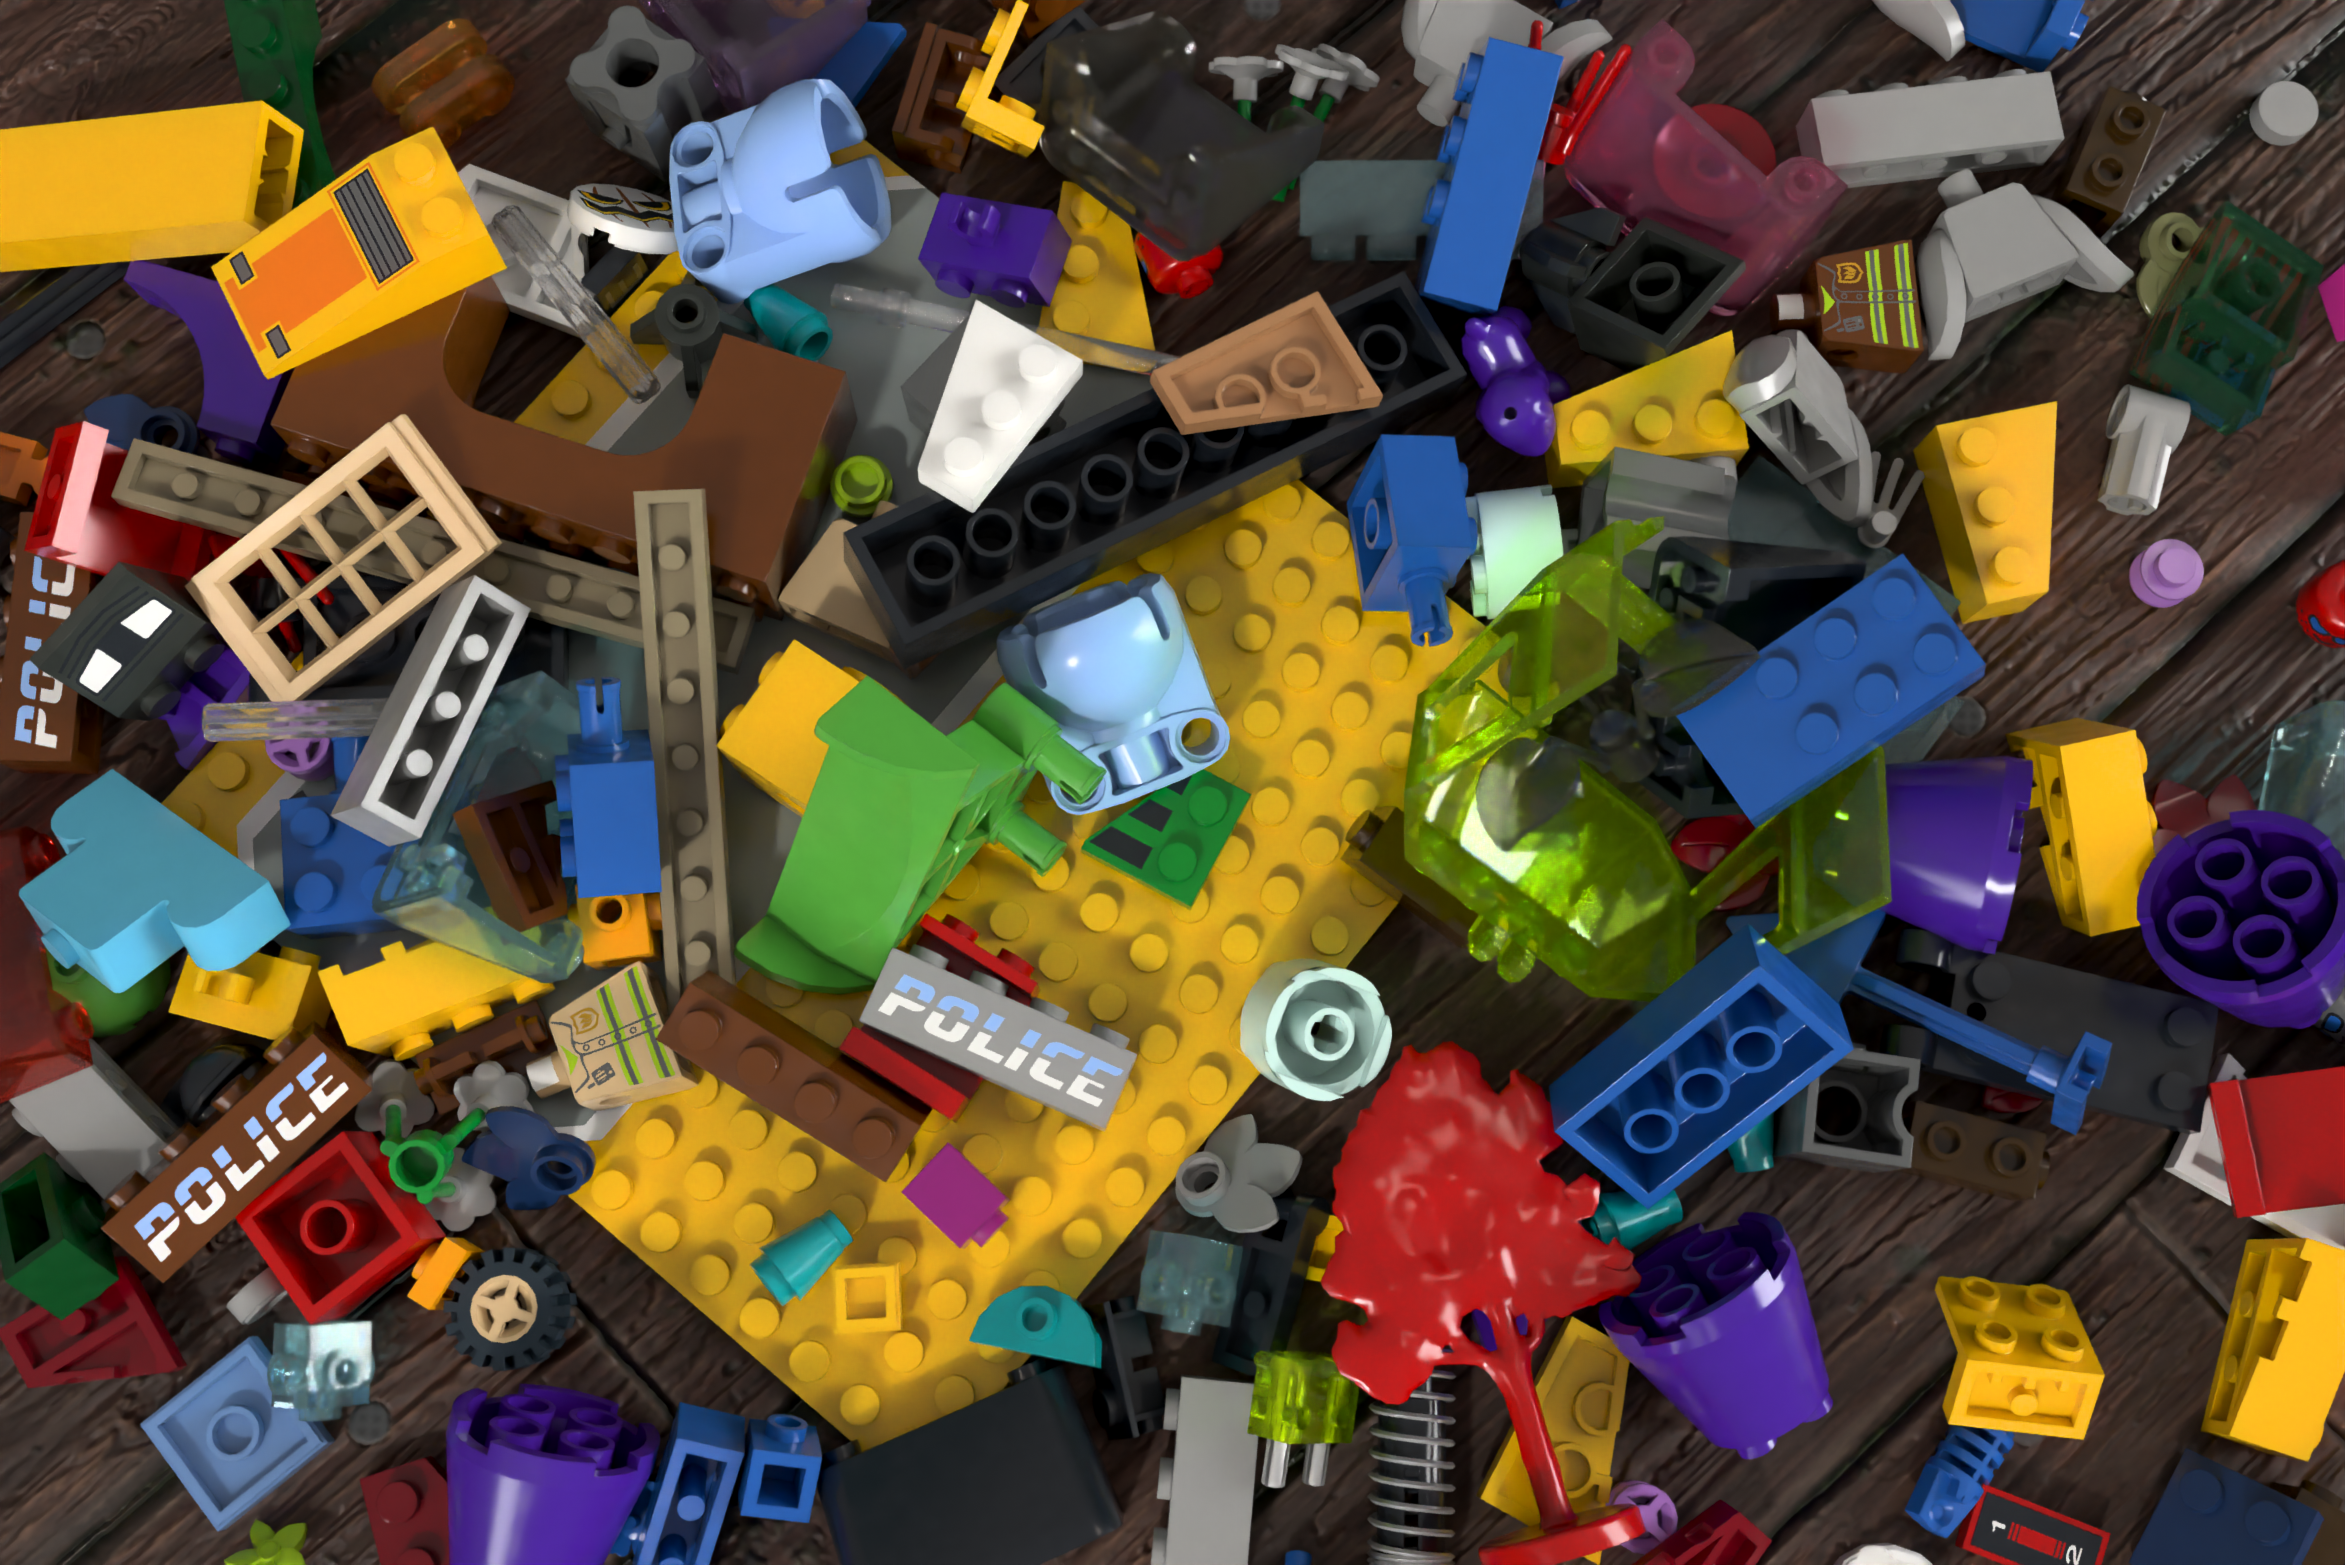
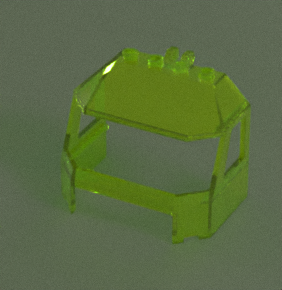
M1665 516L1650 517L1638 525H1633L1631 519L1615 520L1542 569L1426 690L1417 695L1404 789V859L1412 864L1420 873L1428 876L1458 898L1467 908L1479 914L1468 931V941L1470 942L1467 945L1469 947L1467 951L1480 962L1491 961L1497 955V962L1499 963L1496 967L1498 968L1497 973L1510 984L1511 982L1520 983L1523 978L1531 973L1532 967L1535 966L1534 961L1536 958L1534 956H1536L1552 968L1560 977L1567 979L1590 997L1652 1002L1695 966L1696 926L1699 920L1778 855L1779 924L1774 930L1762 936L1783 955L1892 902L1885 752L1881 745L1760 825L1691 890L1656 819L1540 728L1552 722V714L1616 676L1619 637L1690 697H1693L1733 669L1622 575L1623 556L1664 530ZM1513 646L1507 702L1480 679H1476Z

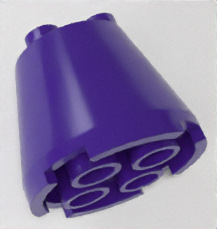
M1991 756L1863 765V767L1850 765L1827 888L1840 890V893L1923 930L1937 934L1966 949L1995 954L1997 942L2003 939L2022 856L2020 849L2025 823L2022 812L2028 811L2030 805L2033 761L2010 756Z
M2265 810L2229 812L2230 819L2208 825L2184 839L2179 834L2175 836L2159 851L2150 863L2140 884L2137 897V920L2141 925L2146 946L2157 965L2173 982L2183 989L2251 1024L2264 1027L2290 1026L2297 1029L2310 1027L2320 1019L2322 1013L2338 999L2345 987V860L2332 845L2330 838L2313 825L2299 818Z
M1744 1212L1737 1219L1739 1225L1706 1233L1702 1224L1697 1223L1671 1235L1645 1251L1632 1262V1265L1642 1276L1640 1286L1627 1297L1616 1296L1613 1302L1601 1304L1599 1307V1318L1616 1348L1711 1443L1722 1448L1736 1449L1743 1459H1754L1767 1454L1776 1445L1778 1437L1794 1429L1802 1422H1812L1827 1414L1833 1406V1399L1828 1392L1829 1378L1796 1249L1782 1224L1775 1217L1759 1212Z
M520 1384L518 1394H509L503 1397L486 1398L488 1392L479 1388L468 1390L459 1395L453 1402L446 1430L449 1565H603L654 1469L660 1444V1435L656 1427L652 1423H639L637 1428L621 1419L617 1415L619 1404L580 1391L554 1386Z

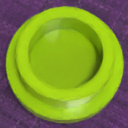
M856 455L842 461L834 470L830 481V490L836 505L843 512L854 517L864 518L873 516L879 501L890 502L893 495L894 485L889 469L883 462L868 455Z

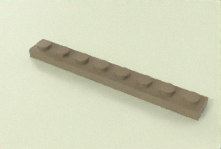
M705 489L633 491L649 735L655 769L662 885L660 900L668 1018L689 983L708 970L737 987L722 752L716 746L721 736Z

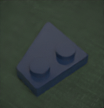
M2186 1448L2128 1563L2130 1565H2302L2324 1517L2319 1511Z

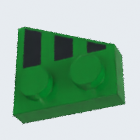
M1202 769L1183 780L1155 791L1086 839L1081 847V852L1191 910L1250 801L1251 794Z

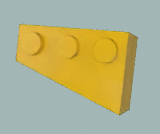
M2057 401L1936 425L1913 450L1918 469L1924 472L1925 475L1922 483L1962 624L2022 612L2049 592Z
M2074 718L2007 733L2006 738L2011 753L2023 750L2025 758L2033 761L2032 782L2034 787H2032L2029 809L2040 807L2049 835L2050 845L2042 846L2039 849L2062 925L2090 937L2140 926L2137 920V897L2144 874L2152 860L2156 857L2152 837L2157 833V819L2151 804L2146 800L2143 774L2147 770V756L2143 744L2136 736V730Z
M490 907L444 924L442 926L444 933L405 950L402 941L382 947L380 951L384 960L346 975L342 973L339 964L320 970L317 973L348 1046L387 1057L393 1055L396 1061L405 1060L430 1049L434 1045L431 1037L455 1027L456 1032H465L494 1018L492 1009L513 999H516L518 1004H526L551 993L555 989L552 981L569 973L548 924L545 923L507 938L498 916Z

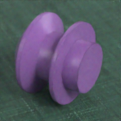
M2175 539L2160 540L2152 544L2133 560L2129 569V582L2135 595L2144 603L2158 608L2174 606L2184 598L2192 595L2200 587L2204 576L2203 563L2198 553L2190 545Z

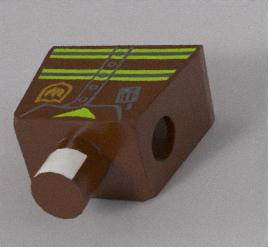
M1912 240L1896 241L1828 255L1814 260L1800 281V293H1779L1772 296L1770 303L1772 330H1804L1809 342L1831 366L1889 373H1906L1924 351Z

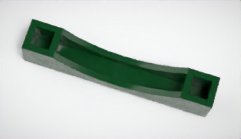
M224 0L243 101H264L304 129L293 210L336 180L324 145L313 91V61L316 47L322 38L315 0Z

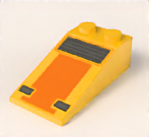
M433 126L371 154L211 267L263 375L268 380L507 269Z

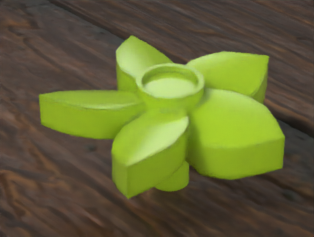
M255 1519L250 1530V1539L254 1548L239 1551L226 1558L224 1563L225 1565H306L299 1551L304 1546L306 1540L307 1525L306 1523L290 1524L275 1534L270 1526Z

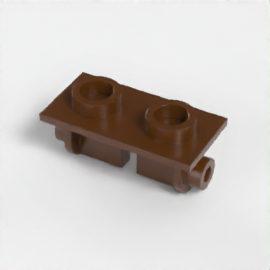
M535 999L415 1055L420 1069L415 1071L413 1075L421 1093L424 1096L431 1093L439 1114L443 1115L460 1106L453 1091L456 1081L464 1074L473 1073L475 1068L482 1062L488 1060L496 1061L504 1068L506 1073L516 1072L525 1077L528 1075L527 1063L558 1049L538 1000Z

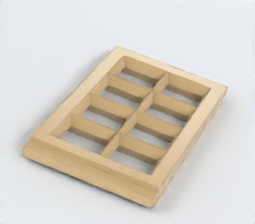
M401 414L392 422L385 424L191 578V581L185 585V588L281 713L302 701L489 556L502 542L408 416ZM390 456L419 497L387 521L358 480ZM346 490L376 531L344 555L315 517V514ZM428 507L457 548L425 572L396 531ZM303 524L332 562V565L301 589L272 548ZM383 541H385L414 580L384 605L378 601L352 566ZM259 558L290 597L260 622H258L229 583ZM341 575L371 615L339 639L310 601V598ZM296 609H299L328 648L296 672L267 632Z

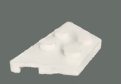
M468 164L458 174L507 269L492 275V278L510 308V312L589 341L593 333L591 299L581 284V279L589 272L588 236L579 231L569 221L567 215L569 200Z

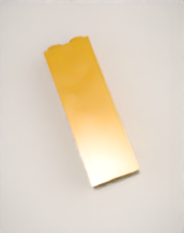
M264 101L0 129V272L231 253L292 211L304 129Z

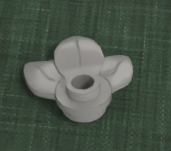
M1252 1114L1231 1119L1218 1126L1210 1134L1203 1152L1191 1155L1180 1165L1176 1174L1175 1190L1177 1199L1188 1213L1198 1217L1215 1216L1217 1221L1228 1231L1251 1233L1265 1230L1279 1220V1212L1272 1198L1282 1194L1294 1182L1302 1165V1155L1299 1151L1284 1145L1257 1143L1258 1128ZM1215 1182L1211 1188L1203 1191L1207 1185Z

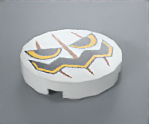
M593 183L580 185L570 192L567 208L568 219L583 234L589 237L590 235L593 236L594 230L597 228L609 233L608 242L615 244V247L640 253L671 254L678 251L674 232L672 202L638 189L610 184Z

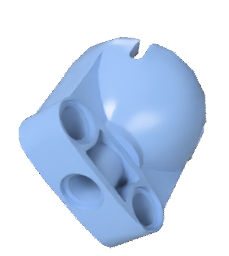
M800 80L772 92L758 105L710 123L704 121L690 123L675 135L671 143L669 182L674 232L683 267L722 303H739L748 298L756 289L828 263L847 262L870 254L889 236L891 231V205L885 177L876 155H865L841 165L833 164L830 159L831 153L861 143L867 136V130L859 114L845 93L831 80Z
M1143 574L1129 581L1128 585L1121 581H1114L1072 595L1027 615L1024 618L1023 624L1009 626L1002 630L997 637V657L1006 682L1059 723V728L1062 729L1061 738L1099 767L1102 766L1107 770L1099 786L1081 805L1074 800L1075 798L1061 790L1057 784L1043 774L1053 799L1067 813L1082 815L1123 804L1183 780L1220 760L1228 749L1230 741L1229 727L1220 715L1175 591L1161 574ZM1196 718L1209 719L1211 731L1204 743L1194 747L1182 744V730L1189 721Z

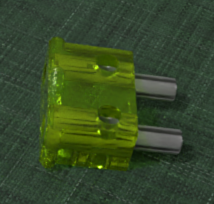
M1259 1350L1254 1356V1364L1257 1368L1247 1433L1267 1438L1261 1482L1263 1485L1271 1488L1284 1487L1291 1444H1307L1302 1481L1314 1487L1323 1486L1326 1480L1331 1443H1352L1359 1387L1339 1373L1332 1354L1324 1352Z

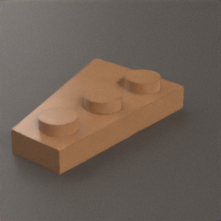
M1318 291L1153 370L1150 378V384L1181 435L1378 407L1383 398L1380 389Z

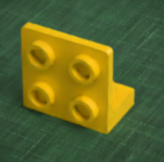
M1017 0L1011 13L999 8L981 51L992 57L985 72L973 66L956 108L966 112L960 127L1026 159L1034 151L1045 127L1033 121L1036 111L1030 106L1006 95H1002L998 103L988 98L1029 4L1022 0Z
M1975 1276L1965 1278L1938 1277L1935 1292L1958 1352L1942 1405L1948 1424L2084 1440L2105 1374L2068 1292L2044 1284L2025 1286L1998 1283Z

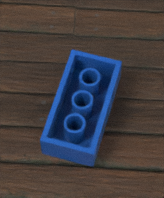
M1489 37L1478 53L1470 52L1466 63L1462 62L1452 100L1462 102L1459 117L1453 115L1450 125L1446 124L1436 160L1446 164L1443 179L1437 178L1435 185L1430 186L1421 216V223L1429 224L1430 229L1414 288L1424 304L1478 318L1497 311L1564 56Z
M1902 553L1672 711L1748 819L1757 828L1984 677L1986 663Z
M1747 923L1549 1085L1554 1132L1649 1209L1854 1049L1840 1005Z

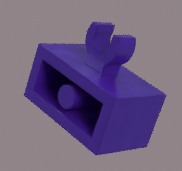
M942 192L918 260L935 280L936 287L951 296L968 298L971 293L990 296L999 303L1013 308H1023L1026 303L1050 307L1072 239L1052 210Z

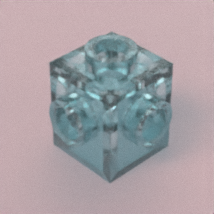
M1151 1230L1145 1265L1141 1273V1286L1136 1310L1163 1315L1160 1329L1200 1336L1202 1323L1229 1327L1236 1296L1243 1247L1193 1235Z
M339 1319L312 1325L308 1321L275 1323L273 1356L267 1369V1381L272 1392L271 1407L299 1409V1421H326L340 1419L342 1406L369 1404L370 1383L375 1371L374 1357L371 1352L372 1321Z

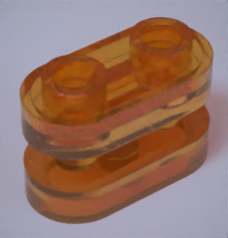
M454 19L440 25L384 64L375 74L371 88L389 113L401 115L399 126L407 137L433 126L444 148L447 149L460 138L464 130L485 116H492L501 112L509 104L512 97L511 93L515 86V79L499 57L493 54H486L487 42L469 20Z

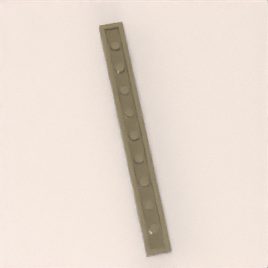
M134 438L111 497L120 506L242 539L307 486ZM343 495L336 497L315 514V517L344 555L376 531L355 501ZM376 505L387 521L400 512ZM415 516L396 531L425 572L457 548L438 521ZM303 524L273 547L332 563ZM499 539L502 544L494 549V552L450 585L452 586L476 575L531 608L527 616L528 618L644 649L638 576ZM385 541L352 565L357 571L408 585L414 581ZM712 597L716 668L738 675L756 620L755 609Z

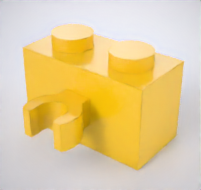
M282 946L278 958L260 953V948L240 964L221 971H207L197 967L188 953L168 1012L276 1040L292 1026L301 1033L314 1020L325 1029L332 1007L317 973L321 970L318 969L321 956Z

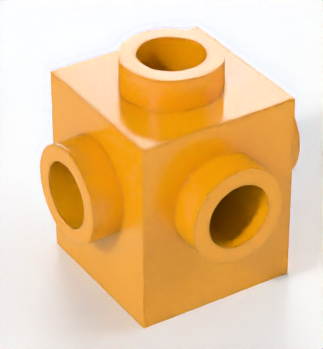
M575 885L577 903L569 904L568 923L574 943L581 942L583 962L596 970L629 966L638 961L642 963L662 961L659 930H662L660 892L578 898V888ZM622 912L620 918L615 922L617 915Z

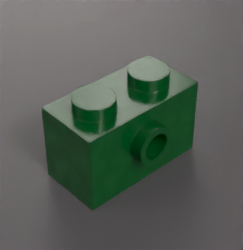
M45 1152L0 1183V1259L5 1282L62 1321L87 1302L99 1297L109 1286L119 1280V1275L109 1235L101 1229L107 1212L100 1203L98 1193L86 1183L80 1182L67 1174L60 1167L59 1163Z

